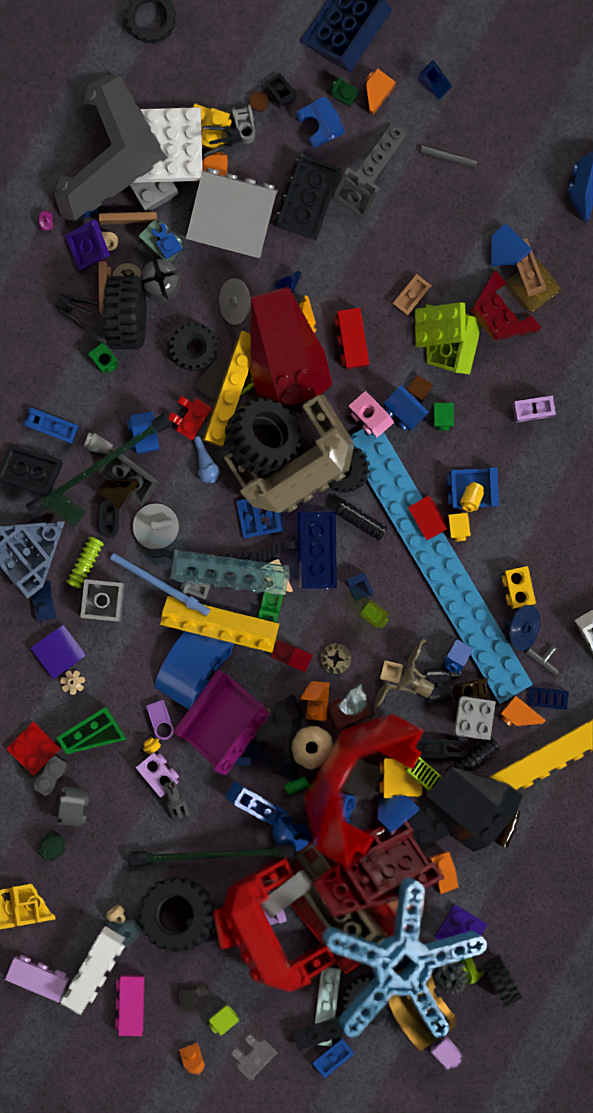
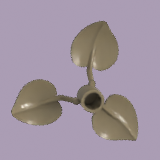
M422 639L411 651L406 664L407 669L398 685L389 684L387 681L380 688L374 701V714H376V709L384 700L387 691L392 688L397 691L412 692L415 695L419 693L426 698L429 697L434 684L425 680V676L421 675L415 668V660L419 655L422 644L427 642V640ZM412 683V684H411V687H412L413 689H411V688H406L405 686H407L408 684Z

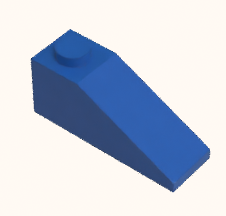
M234 781L225 796L232 804L272 826L275 825L276 820L281 815L288 813Z

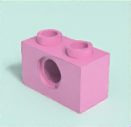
M366 391L349 405L352 411L350 414L357 423L361 421L364 424L362 428L369 435L372 433L376 438L394 423L390 415Z

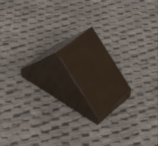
M138 479L106 480L97 491L120 509L129 500L139 481Z

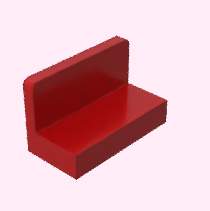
M427 496L409 506V510L426 540L449 529L431 496Z

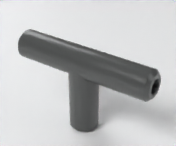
M550 645L542 656L532 648H528L526 651L528 656L554 676L559 673V669L548 662L557 650L556 647Z

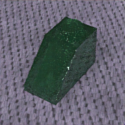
M55 488L51 490L49 497L47 496L43 501L45 506L74 527L86 513V511Z

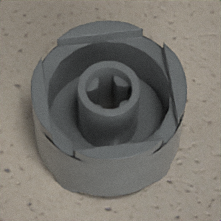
M62 786L61 789L65 793L61 792L58 818L61 819H57V825L73 827L85 825L86 811H83V808L88 806V792H85V789Z

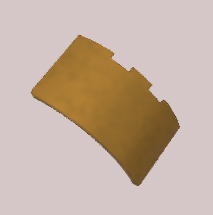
M405 968L398 970L396 973L400 975ZM431 973L425 985L449 1026V1032L455 1027L456 1016L447 1007L441 996L437 997L433 989L436 986ZM393 994L389 998L387 1003L404 1034L418 1051L424 1050L440 1038L436 1037L426 1027L408 994Z

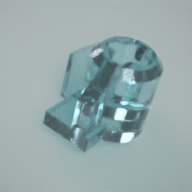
M361 684L348 692L346 698L337 705L345 714L358 715L367 706L366 694L361 690L363 687Z

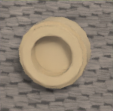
M102 232L108 251L114 250L118 244L117 236L112 232Z
M121 904L115 905L106 913V918L109 922L114 921L115 923L123 924L126 920L123 914L125 909Z

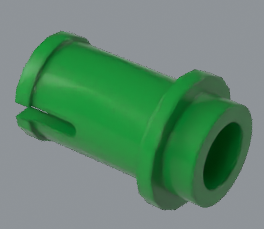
M305 775L290 783L287 781V784L284 785L288 796L291 794L294 796V793L310 787Z

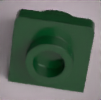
M341 76L338 81L335 79L329 88L332 90L331 97L348 107H351L360 92L359 89L345 82Z

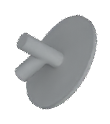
M236 278L227 280L219 294L221 314L228 323L233 325L244 322L251 307V297L247 286L243 281Z
M149 504L138 511L133 521V532L136 539L149 549L169 546L175 540L179 530L177 516L169 507L162 504Z

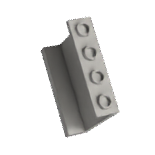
M212 168L202 171L201 177L203 178H200L186 239L260 258L278 189H274L275 185L263 183V185L255 184L256 180L245 178V180L237 179L235 174L226 173V176L218 174L219 170Z

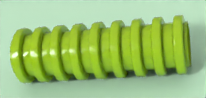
M92 536L88 537L89 541L85 543L86 547H83L82 550L84 551L80 553L81 557L77 559L78 563H75V569L71 570L73 573L69 574L70 579L66 580L67 584L77 589H82L81 585L82 583L84 584V579L88 577L87 573H90L89 569L93 567L92 563L96 561L95 557H98L97 553L101 551L100 547L104 546L102 541Z

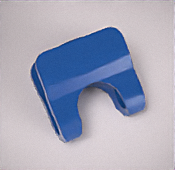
M326 97L319 98L296 113L299 122L308 119H316L319 122L317 133L308 140L312 148L341 136L345 131L337 111Z

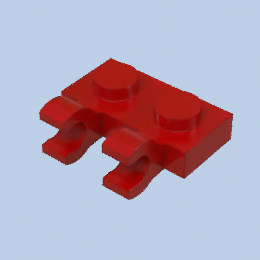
M181 396L178 404L187 408L188 412L183 419L171 412L168 420L179 426L176 430L177 432L193 441L212 407L197 398L192 403L187 398Z

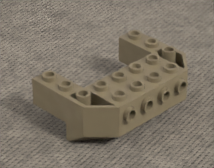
M318 395L303 405L322 438L316 441L318 445L288 463L280 471L264 477V475H259L258 472L254 474L249 472L247 468L243 469L238 461L235 462L232 453L224 457L243 487L240 490L241 494L253 507L277 513L284 511L290 513L298 508L297 504L302 500L305 503L314 497L312 494L316 491L321 493L329 488L328 484L333 480L338 482L346 477L344 473L349 471L354 442L324 395Z

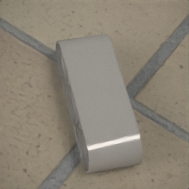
M301 870L268 895L269 899L260 905L271 919L314 886L313 882L306 872Z

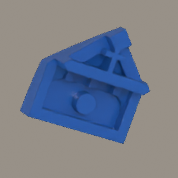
M506 223L492 236V267H498V265H512L516 267V264L532 251L531 247Z
M406 795L392 796V798L378 797L377 821L390 835L419 811V807Z

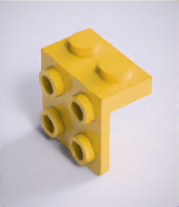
M384 757V762H380V774H383V781H380V793H383L384 798L402 795L421 796L422 786L404 771L406 766L389 757Z

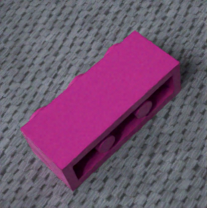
M121 975L120 979H117L116 991H120V999H116V1011H119V1018H116L115 1030H119V1036L143 1035L145 975Z

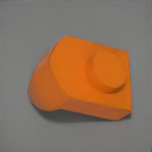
M198 1043L179 1049L186 1071L194 1075H200L205 1065Z

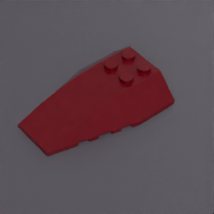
M289 286L251 296L250 372L257 398H263V400L266 398L273 400L272 402H279L282 404V407L308 401L321 395L333 385L325 351Z
M408 821L391 835L383 826L373 830L368 835L374 839L365 855L356 851L348 867L337 863L313 883L333 917L397 901L399 899L401 882L407 877L414 878L423 887V890L444 879L435 862L429 863L412 837L414 830Z

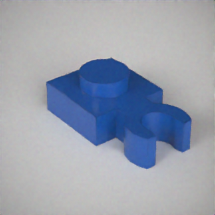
M161 223L162 232L157 233L153 228L152 233L155 237L160 238L156 244L167 260L183 249L172 232L168 235L166 234V226Z

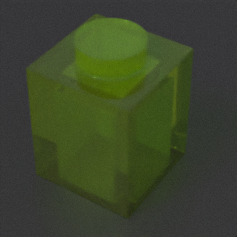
M372 600L369 601L359 614L360 617L376 629L379 626L383 628L390 620L387 618L389 613Z

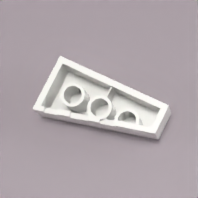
M106 926L104 927L71 983L69 990L60 1002L61 1004L81 1015L88 1001L91 1003L94 1001L98 994L95 992L97 986L102 987L107 978L104 976L106 970L110 972L116 962L113 960L114 956H119L125 947L122 944L125 939L123 936Z

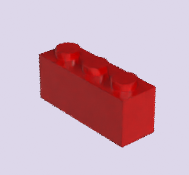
M355 308L338 311V316L334 317L335 326L340 328L341 333L337 337L339 347H343L344 354H340L342 366L346 365V370L368 367L369 358L361 309Z

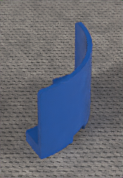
M185 631L163 662L155 682L156 689L189 710L209 683L208 677L211 672H217L220 666L231 656L234 643Z

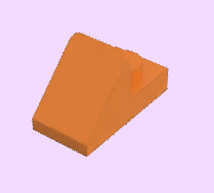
M310 682L301 696V700H308L306 719L326 721L330 683Z

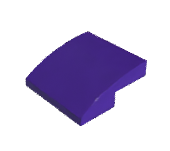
M64 625L30 649L52 680L86 656Z

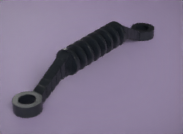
M280 542L263 553L252 554V552H249L248 558L245 557L243 552L240 558L234 553L233 558L230 559L229 554L226 553L225 559H222L221 554H218V558L215 560L213 554H211L210 560H207L206 555H203L202 560H199L198 555H195V557H183L163 548L148 549L147 558L166 557L196 574H199L200 568L203 569L204 574L207 573L208 568L214 573L215 567H218L220 573H222L223 567L229 572L231 566H233L235 572H237L238 566H241L242 571L245 572L246 566L249 567L250 571H253V569L281 551L300 550V542Z

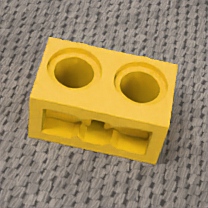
M528 566L504 571L505 575L502 576L503 586L508 588L509 593L506 594L507 605H511L512 609L536 604ZM517 573L520 575L521 581L519 584H514L511 581L512 574ZM517 592H522L525 595L524 602L518 603L515 600Z

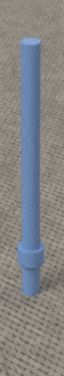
M112 554L110 560L182 601L191 610L195 609L205 616L209 614L210 609L200 604L196 598L188 597L117 554Z

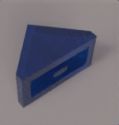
M433 60L419 73L418 80L439 100L452 87Z

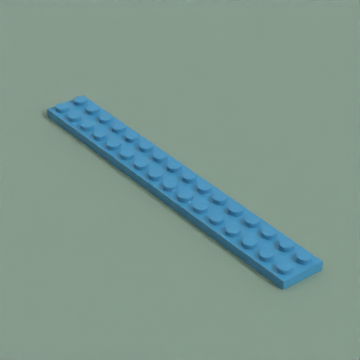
M361 429L351 435L350 438L354 442L355 448L363 450L362 453L367 455L366 460L370 462V465H368L370 474H367L369 484L461 640L473 648L470 655L485 679L488 678L487 684L499 704L533 685L444 533L442 532L429 540H426L409 510V506L423 498L385 433L383 432L376 438L372 433L369 435L364 429Z

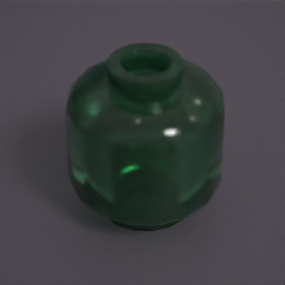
M48 833L38 842L37 852L45 861H55L65 853L66 848L64 844L66 841L60 834Z

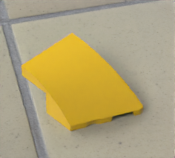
M32 884L0 890V929L55 919V916L49 911ZM10 892L11 900L8 901L6 899L4 901L2 895Z

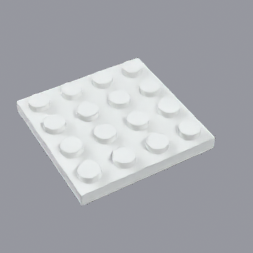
M201 108L141 109L151 127L152 133L156 135L161 144L160 147L166 153L168 159L153 165L154 169L137 178L133 183L200 181V178H203L201 176Z

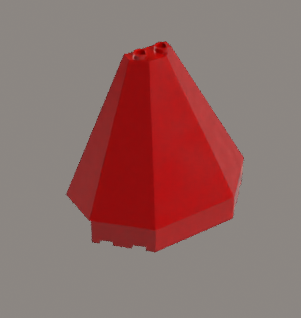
M391 713L341 731L304 796L312 837L317 851L345 867H348L356 851L365 855L374 838L343 821L339 789L357 757L374 750L413 769L421 755V752L415 746L424 731L423 729Z

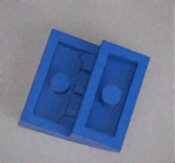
M247 499L236 501L243 538L283 531L280 513L266 511L265 515L269 518L271 529H269L266 523L262 524L261 517L265 516L260 514L259 508L253 507Z

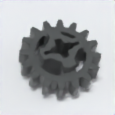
M460 960L432 968V977L435 978L434 983H438V989L443 988L445 994L447 992L450 995L458 994L467 986L468 978L465 977L467 971L463 970L465 965H460Z

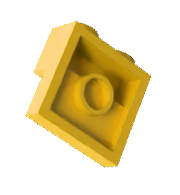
M194 104L193 108H201L202 147L213 150L224 145L223 142L213 145L209 144L210 141L220 139L224 131L206 130L202 127H231L232 120L230 119V114Z

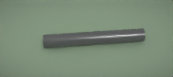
M422 145L421 153L476 167L477 160Z

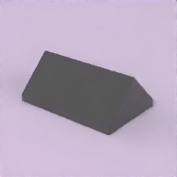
M113 447L110 448L96 472L105 480L138 479L139 483L130 498L140 506L145 504L160 484L158 480Z

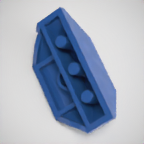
M593 152L581 158L578 164H574L572 175H575L574 183L570 182L568 188L572 204L586 223L590 220L593 207Z

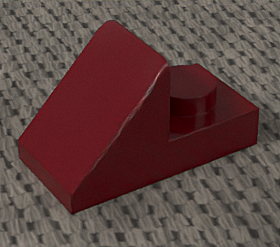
M280 640L277 641L271 654V658L305 673L313 656Z

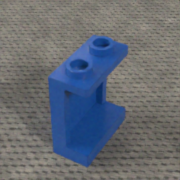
M497 467L468 470L451 469L450 474H447V486L451 485V493H448V505H452V509L462 508L460 505L461 498L466 486L471 482L478 483L484 488V495L479 508L499 506Z

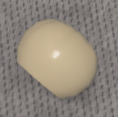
M318 726L301 728L295 734L292 741L293 758L298 764L307 769L321 767L333 747V742L329 733ZM310 741L318 745V751L315 754H308L305 750L306 744Z

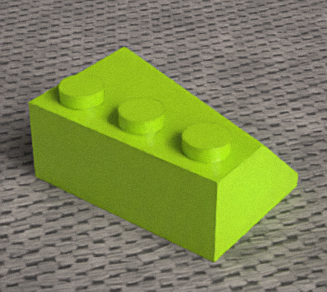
M465 313L466 342L428 346L427 364L456 373L470 374L482 326L476 317Z

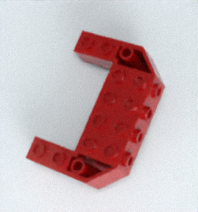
M277 858L229 886L222 915L224 917V925L227 929H230L233 935L231 937L233 943L241 951L240 957L250 969L249 975L251 979L256 981V983L272 988L293 991L311 983L310 978L332 966L337 961L331 949L324 944L317 945L294 960L287 959L260 905L269 899L267 894L269 890L294 876L287 860Z

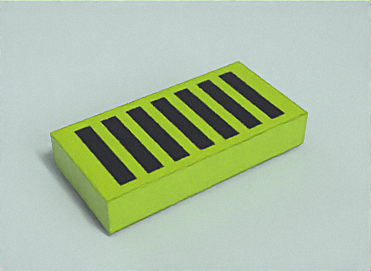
M420 757L413 769L408 767L404 769L407 774L427 791L441 778V775Z

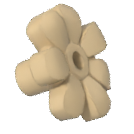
M77 670L73 674L71 671L65 672L66 678H61V683L65 684L62 689L65 692L70 690L71 695H75L76 690L82 691L84 687L81 683L85 682V678L79 677L80 672Z

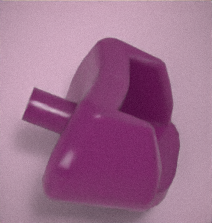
M40 212L38 217L40 230L48 231L53 229L51 212Z

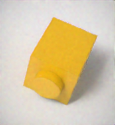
M468 513L448 515L450 539L455 538V542L466 541V537L471 536Z

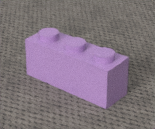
M16 956L5 980L59 1002L69 981V978L66 977L67 974L60 970L55 972L48 970L49 966L40 962L36 965L30 962L31 959L27 956Z

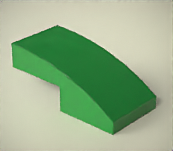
M265 588L258 619L277 623L284 591Z

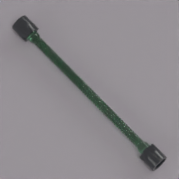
M162 413L151 421L152 424L143 432L127 441L123 446L121 445L117 450L115 449L113 453L111 452V454L94 463L90 468L88 467L84 472L82 471L80 475L78 474L74 479L72 478L47 495V497H37L25 506L29 513L35 518L47 509L46 506L52 500L95 473L99 468L101 469L103 465H107L132 448V446L134 447L136 443L138 444L142 439L147 438L148 435L150 436L156 432L161 433L172 426L166 415Z
M295 843L279 844V847L271 849L261 848V850L242 849L164 853L157 855L147 853V851H132L130 860L132 867L148 866L149 863L154 861L197 860L202 858L217 859L274 855L275 857L279 856L281 859H296L297 849Z

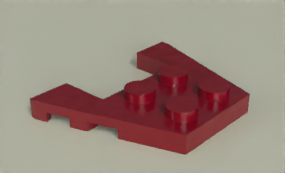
M496 270L489 276L488 282L484 285L481 294L470 310L494 341L540 331L542 327L532 315L519 322L515 314L511 312L503 299L496 293V291L507 284Z

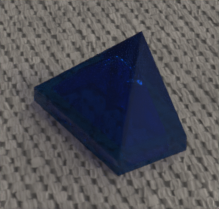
M297 271L276 281L274 284L275 290L289 286L293 294L301 277V272Z

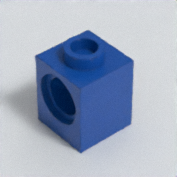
M456 639L442 665L446 666L449 671L459 674L473 648Z

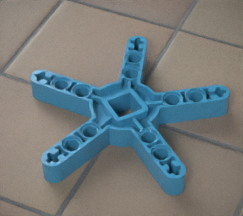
M412 877L403 879L400 885L394 935L386 938L380 944L336 928H328L323 933V941L332 951L372 965L375 976L339 1019L340 1026L351 1037L357 1036L393 994H408L426 1027L436 1037L445 1036L449 1026L425 985L430 977L432 968L478 955L486 949V941L475 931H469L423 945L417 939L423 887ZM409 905H412V908H411L410 910L406 911V910H407V907H408ZM407 924H410L409 927L404 930V927ZM354 943L353 947L348 949V946ZM371 949V952L365 955L366 951ZM406 954L412 961L398 975L392 968ZM376 992H379L376 997H373Z

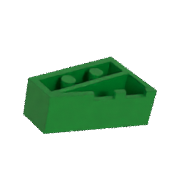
M107 706L58 736L57 740L65 753L70 754L127 740V737Z

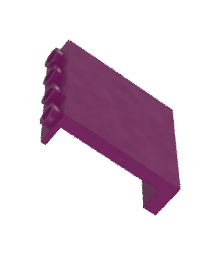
M217 670L176 727L174 733L184 738L214 766L213 770L226 775L271 712L230 675Z

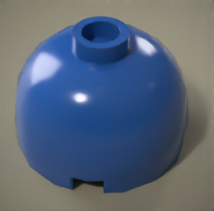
M281 815L275 823L272 833L277 848L279 849V844L295 843L297 852L304 849L312 839L309 838L311 836L310 831L301 823L300 827L290 820L292 816Z

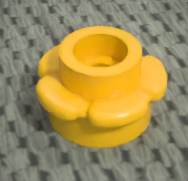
M153 737L147 739L143 743V750L149 755L157 751L161 746L158 742L159 739H153Z

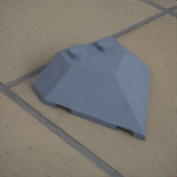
M65 521L0 526V568L27 599L44 585Z

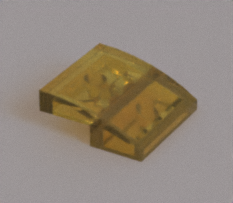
M537 258L535 260L544 280L546 291L529 297L519 271L506 280L507 284L519 296L521 302L531 313L561 291L558 283Z

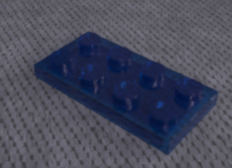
M297 512L299 589H336V512Z

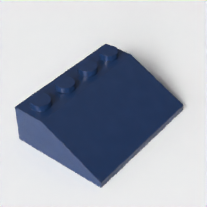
M327 0L300 42L336 66L351 73L392 9L386 0Z

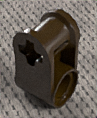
M488 678L456 684L452 689L454 699L458 701L460 697L490 698L486 684Z

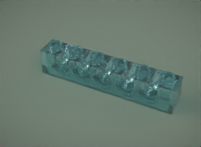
M174 550L171 568V579H175L178 582L191 581L199 585L213 584L215 587L227 586L235 590L248 589L256 593L269 592L272 595H286L289 578V566L180 550ZM192 566V567H195L196 569L193 570V571H190V570H188L187 568ZM209 569H212V570H214L215 572H214V573H208V572H206V571L209 570ZM232 572L234 575L227 576L226 573ZM246 575H252L253 577L250 578V579H247V578H245L244 576H246ZM267 577L272 578L271 581H265L263 579Z

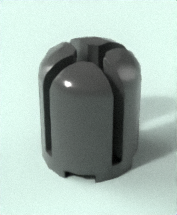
M157 259L158 265L155 266L153 261H150L141 273V281L144 283L142 286L146 295L159 303L174 299L181 287L176 267L170 261L164 259ZM160 278H163L165 286L163 289L160 288L158 283Z

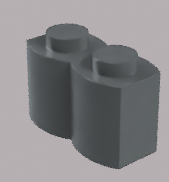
M57 755L52 757L47 762L44 773L36 780L34 789L44 796L51 794L58 784V779L66 772L68 762Z

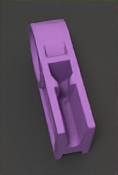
M164 700L147 705L146 707L156 736L162 740L169 739L174 733V727L171 724ZM161 723H168L171 726V734L168 737H161L157 733V727Z

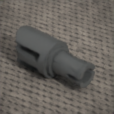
M170 781L172 786L170 788L167 782L164 785V789L168 795L166 804L172 820H176L173 809H176L179 819L183 818L181 806L184 807L187 817L190 816L185 797L178 792L176 783Z

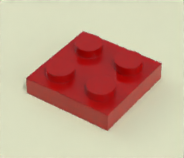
M32 722L6 750L34 776L61 748L35 722Z

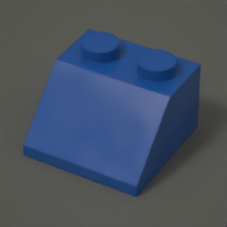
M402 385L396 389L383 405L386 407L384 410L391 418L395 416L399 420L397 424L404 431L408 429L411 432L428 414V411Z

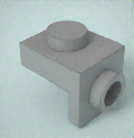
M190 573L188 580H183L180 590L185 595L190 593L206 599L212 581Z

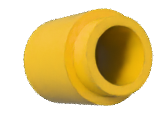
M471 482L466 486L460 501L463 510L467 512L478 510L484 495L482 485Z

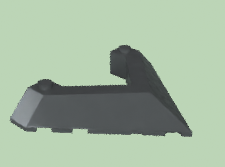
M106 74L87 87L83 104L99 112L112 145L75 177H59L55 197L62 219L79 221L87 211L92 212L102 205V201L107 197L112 198L135 182L137 178L154 169L153 165L168 159L166 153L162 151L161 144L156 135L152 133L151 127L141 109L135 104V99L130 90L124 85V80L121 76Z

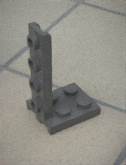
M391 124L358 171L354 172L347 168L332 199L365 219L380 190V187L373 183L399 148L407 133Z

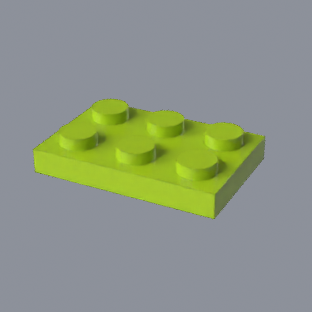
M459 302L415 309L416 347L466 342L465 303Z

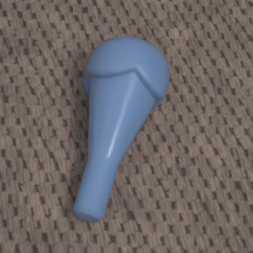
M197 436L194 438V442L198 451V475L203 482L214 483L220 476L219 467L205 450L201 437Z

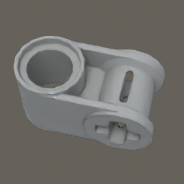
M251 105L241 109L232 108L234 123L241 134V142L245 144L251 143L255 139ZM250 130L252 133L250 136L245 137L242 135V132Z

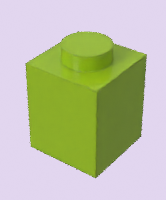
M227 1003L209 1018V1026L215 1034L218 1032L220 1035H223L240 1018Z

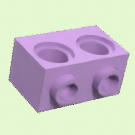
M553 396L520 400L513 403L515 423L550 418L556 415Z
M154 752L138 765L136 769L155 792L162 797L166 790L161 785L160 778L168 776L171 781L177 784L179 783L177 780L179 775L173 768L170 770L165 765L167 761L160 753L157 755ZM150 761L158 763L157 771L153 772L148 769Z
M445 1035L436 1040L430 1046V1049L447 1069L450 1067L455 1068L461 1062L460 1058L462 1055L460 1050Z

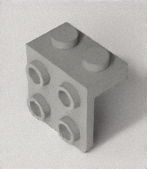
M460 697L454 733L459 736L490 740L496 701Z

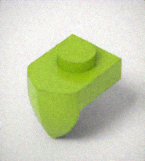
M472 957L459 961L460 965H465L463 970L467 971L465 977L468 978L466 982L468 985L476 983L486 972L484 970L477 973Z

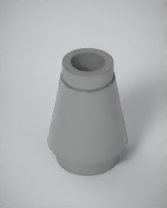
M88 433L83 445L89 451L107 454L113 444L96 433Z

